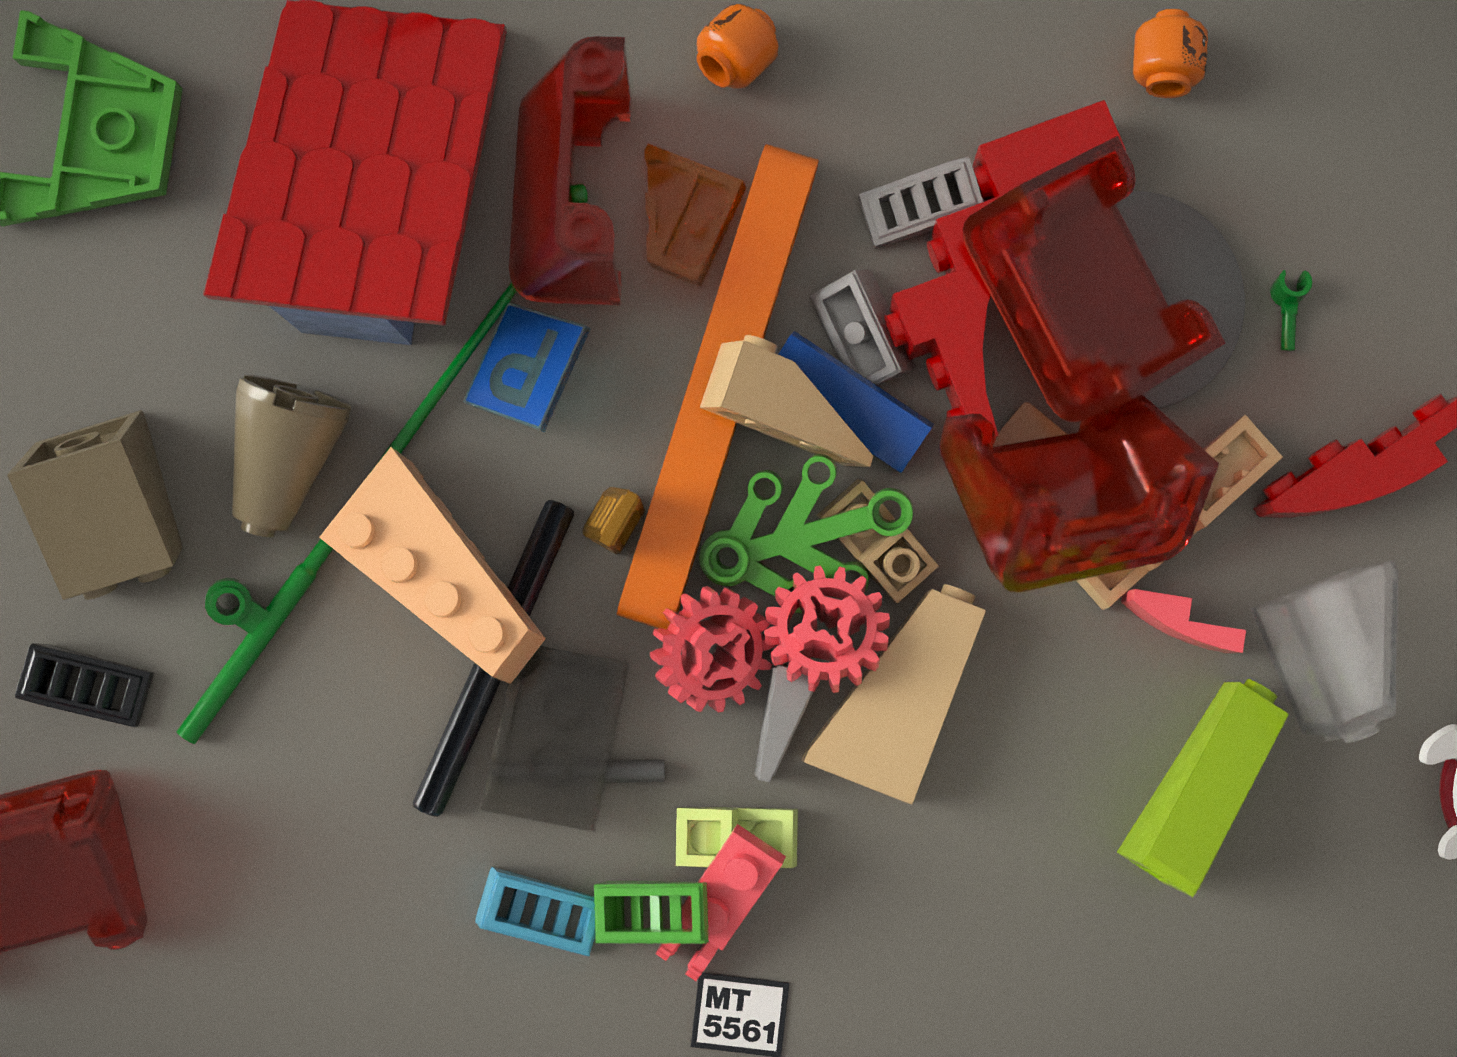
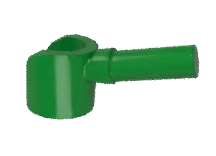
M1283 270L1271 285L1270 294L1273 301L1281 306V351H1295L1298 304L1312 288L1313 281L1310 273L1304 270L1297 280V292L1292 291L1285 284L1286 271Z

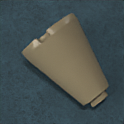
M244 375V378L240 377L236 387L232 515L242 521L241 529L243 531L262 537H274L276 530L283 531L289 529L349 420L350 404L315 390L313 395L296 389L297 384L255 375Z

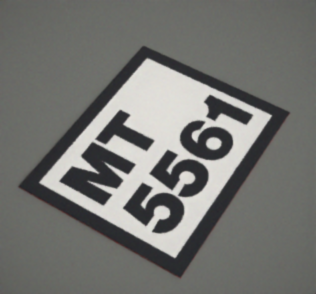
M702 973L697 985L691 1047L781 1057L789 983Z

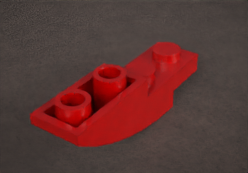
M1438 394L1426 401L1412 412L1417 421L1401 432L1395 425L1373 438L1367 444H1365L1362 438L1345 445H1341L1337 439L1331 441L1308 457L1313 466L1297 478L1292 471H1289L1267 485L1262 491L1268 498L1255 506L1253 510L1259 518H1290L1316 515L1376 499L1422 479L1448 462L1435 443L1457 428V396L1446 400L1442 394Z

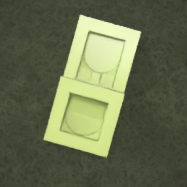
M677 808L676 866L708 867L738 824L786 856L780 868H794L797 866L798 809Z

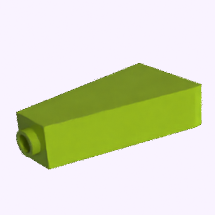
M1247 679L1244 684L1241 682H1224L1117 853L1162 883L1194 897L1289 715L1274 704L1277 695L1251 679Z

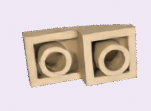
M857 479L816 516L822 519L867 506L874 493L863 480ZM881 504L879 510L882 517L887 520H895L888 509ZM872 528L837 539L850 555L867 569L869 576L895 603H899L939 567L908 529L896 536H884Z

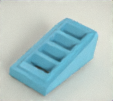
M491 867L475 922L481 929L590 956L595 939L594 896ZM505 887H510L515 890L507 917L497 916ZM528 892L537 895L529 925L520 922ZM551 899L559 900L560 903L552 930L542 929ZM574 904L583 908L574 938H571L564 934Z

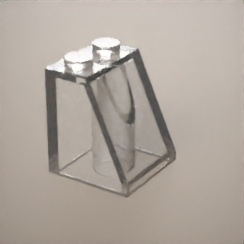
M1394 560L1352 567L1250 608L1303 734L1324 736L1326 741L1343 737L1345 743L1356 742L1378 733L1380 730L1377 723L1396 715L1398 569Z

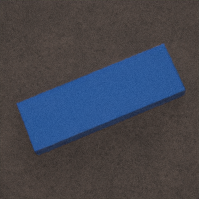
M795 331L789 336L778 354L797 364L871 454L898 472H903L934 426V423Z

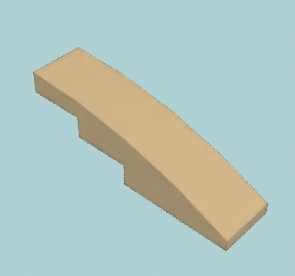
M1246 415L1242 416L1071 562L1066 569L1102 610L1109 608L1149 571L1160 566L1197 531L1208 526L1282 459L1283 456Z

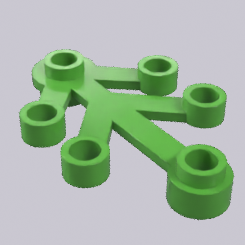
M816 454L805 462L802 468L803 480L776 530L773 533L751 539L766 506L775 503L783 492L781 477L774 471L762 470L750 479L748 483L749 495L731 529L717 531L710 535L703 543L699 555L700 566L706 577L718 585L734 586L747 581L775 597V591L778 587L787 590L793 587V578L789 580L759 561L781 555L814 573L815 566H821L826 578H834L835 572L839 567L845 568V572L850 570L857 571L867 579V590L870 579L869 572L861 563L854 561L843 563L815 548L813 545L872 528L884 536L899 535L909 527L912 521V502L903 491L896 488H885L876 492L867 506L805 523L822 490L831 486L837 476V466L834 460L827 455ZM815 462L825 463L830 469L829 479L824 482L813 480L809 474L811 464ZM761 478L772 480L776 487L775 494L769 498L761 497L755 488L757 480ZM888 500L897 502L902 510L901 515L895 520L883 518L879 510L883 502ZM725 547L734 549L738 554V563L734 566L722 564L719 560L720 549ZM798 608L795 613H802V611Z

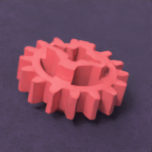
M815 566L814 580L807 582L797 572L793 574L794 590L792 592L781 587L776 589L775 597L780 607L766 608V621L773 625V627L764 630L765 643L773 646L778 645L771 652L774 666L789 662L787 680L793 682L804 674L808 676V689L813 692L819 686L820 680H828L832 692L836 693L839 692L841 678L847 676L853 684L858 686L862 683V666L873 671L879 668L880 658L873 650L887 651L889 636L880 631L889 628L890 616L889 613L876 612L882 606V595L880 592L872 593L868 596L864 594L867 582L865 577L861 576L850 584L846 582L845 568L839 567L835 572L834 578H826L822 567ZM800 608L803 618L802 623L794 626L793 633L788 634L790 620L795 611ZM817 618L820 623L824 622L829 629L837 626V640L834 635L830 636L825 629L817 631ZM865 623L866 634L864 640L855 651L851 635L860 631V626ZM815 657L830 662H818L810 658Z
M702 587L700 601L686 593L681 595V604L684 609L677 613L666 608L663 614L670 622L667 629H654L652 634L663 642L662 648L650 652V658L657 664L664 666L655 674L656 679L664 686H670L668 694L678 702L682 703L686 700L690 707L699 712L704 709L706 703L718 713L724 712L725 698L728 697L737 704L742 705L745 703L742 690L747 685L756 690L762 687L760 681L755 677L758 669L771 670L773 664L762 657L763 651L775 647L767 645L765 643V635L761 634L770 626V623L766 621V617L756 613L758 605L746 597L740 599V594L729 588L724 587L720 595H718V592L710 587ZM712 616L710 620H703L707 617ZM715 645L717 647L713 654L709 653L711 646Z

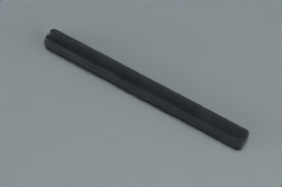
M555 500L545 502L507 587L529 617L574 517V511L569 506ZM475 662L413 800L414 808L433 817H438L444 812L501 680L489 675Z

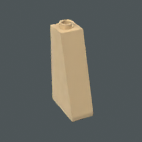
M947 584L943 585L941 592L933 589L927 591L890 638L887 651H880L878 654L880 658L879 668L876 671L867 669L864 672L862 683L858 686L854 685L805 749L802 761L912 805L986 612L985 609L973 605L976 596Z

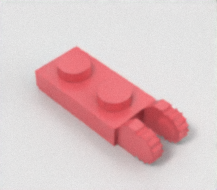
M738 824L698 881L707 882L709 942L703 944L701 949L694 953L687 965L688 969L685 975L694 981H697L718 948L723 950L786 858L785 855ZM688 896L682 904V929H692L691 896ZM661 943L655 954L667 961L670 956L675 954L681 943Z

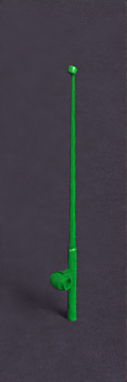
M582 183L570 185L568 188L569 205L382 457L390 447L399 453L404 451L578 206H585L587 204V189ZM322 539L318 541L304 562L296 566L266 608L253 600L249 588L245 584L239 583V580L235 578L220 579L209 587L205 596L207 614L217 623L222 625L235 624L248 632V634L176 731L183 739L196 744L314 582L317 571L333 550ZM231 593L237 596L239 604L233 609H224L219 605L217 599L222 594Z

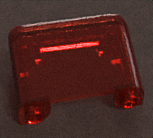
M592 36L577 41L521 99L518 114L509 274L517 293L527 300L547 303L621 305L622 275L621 271H617L614 257L615 234L613 222L607 212L596 205L571 203L574 145L602 147L603 133L611 123L618 119L622 122H631L632 93L625 37Z
M1118 136L1020 184L970 215L963 227V240L967 251L1042 394L1053 412L1068 422H1078L1129 402L1226 344L1211 314L1201 304L1186 299L1168 305L1116 204L1126 199L1133 192L1135 186L1133 164Z
M1135 387L1111 391L1091 400L1085 409L1077 433L993 447L996 434L993 424L981 414H965L946 417L939 452L988 567L997 581L1012 593L1025 592L1171 559L1189 543L1219 467V463Z
M107 770L87 771L1 794L0 953L87 930L93 945L96 947H107L111 950L127 947L136 940L142 939L148 922V916L119 793L111 774Z

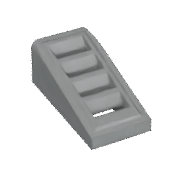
M969 156L940 164L861 193L858 196L874 249L933 232L936 219L983 202ZM956 181L962 200L961 204L955 206L947 183ZM932 187L940 211L933 214L924 191ZM908 194L912 196L919 218L911 222L909 221L902 196ZM890 200L897 227L891 229L887 228L880 205L881 202Z
M776 665L771 670L754 773L760 781L770 782L771 778L775 776L813 694V691L808 689V676L802 674L798 679L790 682L787 680L788 667Z

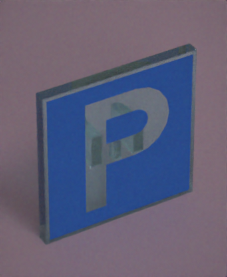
M509 302L502 313L463 403L545 433L591 328Z

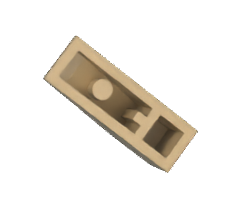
M745 335L742 341L721 343L700 408L813 454L827 455L840 465L850 467L871 466L874 457L797 364L792 360L775 354L778 347L776 344L751 335Z

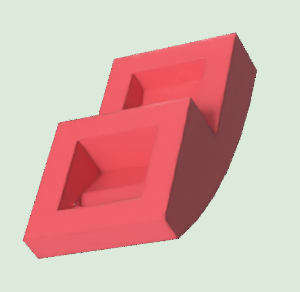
M1138 589L1128 590L1122 596L1121 603L1149 625L1169 636L1208 650L1223 653H1243L1246 630L1189 621L1192 598Z

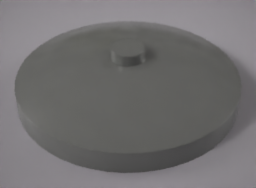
M1117 191L1090 198L1065 212L1047 229L1034 247L1026 263L1019 289V316L1022 332L1027 346L1041 370L1055 385L1074 399L1086 405L1115 413L1133 414L1160 410L1187 399L1215 378L1231 357L1238 342L1245 315V293L1241 271L1229 244L1210 221L1190 206L1176 199L1147 191Z

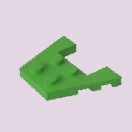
M20 10L12 58L21 66L68 71L69 73L52 176L45 178L0 172V226L14 225L166 195L183 88L169 77L114 51L111 53L86 41L82 36L65 28L63 30L44 21L34 13Z

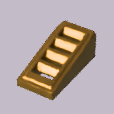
M609 487L603 492L583 526L582 534L616 555L621 553L645 512L640 497L627 489Z

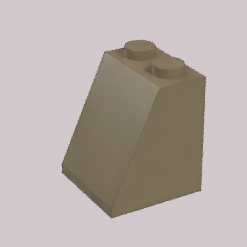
M142 410L35 442L7 474L63 600L81 594L87 600L95 599L115 590L118 586L117 583L136 577L141 583L159 579L172 570L171 567L174 566L183 548L147 421Z

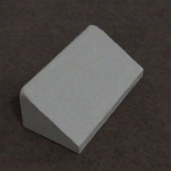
M854 270L810 295L837 356L842 363L877 386L905 375L916 368L914 360H909L904 346L895 347L884 318L885 315L890 314V308L871 270Z

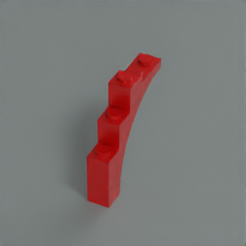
M1105 100L979 145L973 163V170L982 199H987V201L936 219L931 236L932 240L927 242L928 253L936 272L941 273L945 271L946 275L894 293L889 309L890 314L884 316L886 327L894 346L899 347L903 345L909 360L931 353L932 357L926 359L929 376L937 391L945 389L953 408L946 412L949 426L958 443L966 441L971 454L992 447L998 437V431L986 394L982 350L987 306L997 276L1015 245L1046 211L1077 188L1116 170L1126 149Z

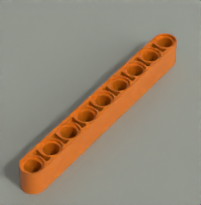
M769 144L764 146L622 591L617 616L658 629H667L670 622L666 619L663 612L666 608L677 613L679 611L681 595L685 592L738 424L700 408L721 343L742 341L745 335L765 338L819 164L818 159Z

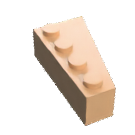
M390 447L319 538L489 675L511 684L546 638L506 585L497 577L476 545L466 536L442 500L435 495L414 463Z

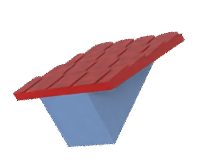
M287 0L286 6L281 11L268 67L265 66L246 147L240 156L227 213L223 214L203 295L213 300L269 306L300 332L307 334L411 345L414 322L445 326L507 34L505 24L490 23L477 18L460 20L434 17L431 14L422 12L406 14L380 11L368 6L352 8L325 5L322 2L313 0Z

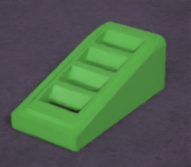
M606 881L594 884L596 943L705 944L709 942L707 882ZM624 896H631V927L625 926ZM643 896H650L651 927H644ZM662 896H669L670 928H663ZM681 896H691L692 929H682Z

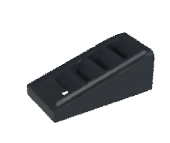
M32 643L26 655L15 698L130 727H138L154 673L49 644ZM54 661H56L57 663L52 676L50 687L47 691L46 687L48 684L50 673L53 667ZM73 667H81L73 697L66 696ZM97 672L105 673L97 703L89 702ZM121 677L129 679L121 709L117 710L111 708Z

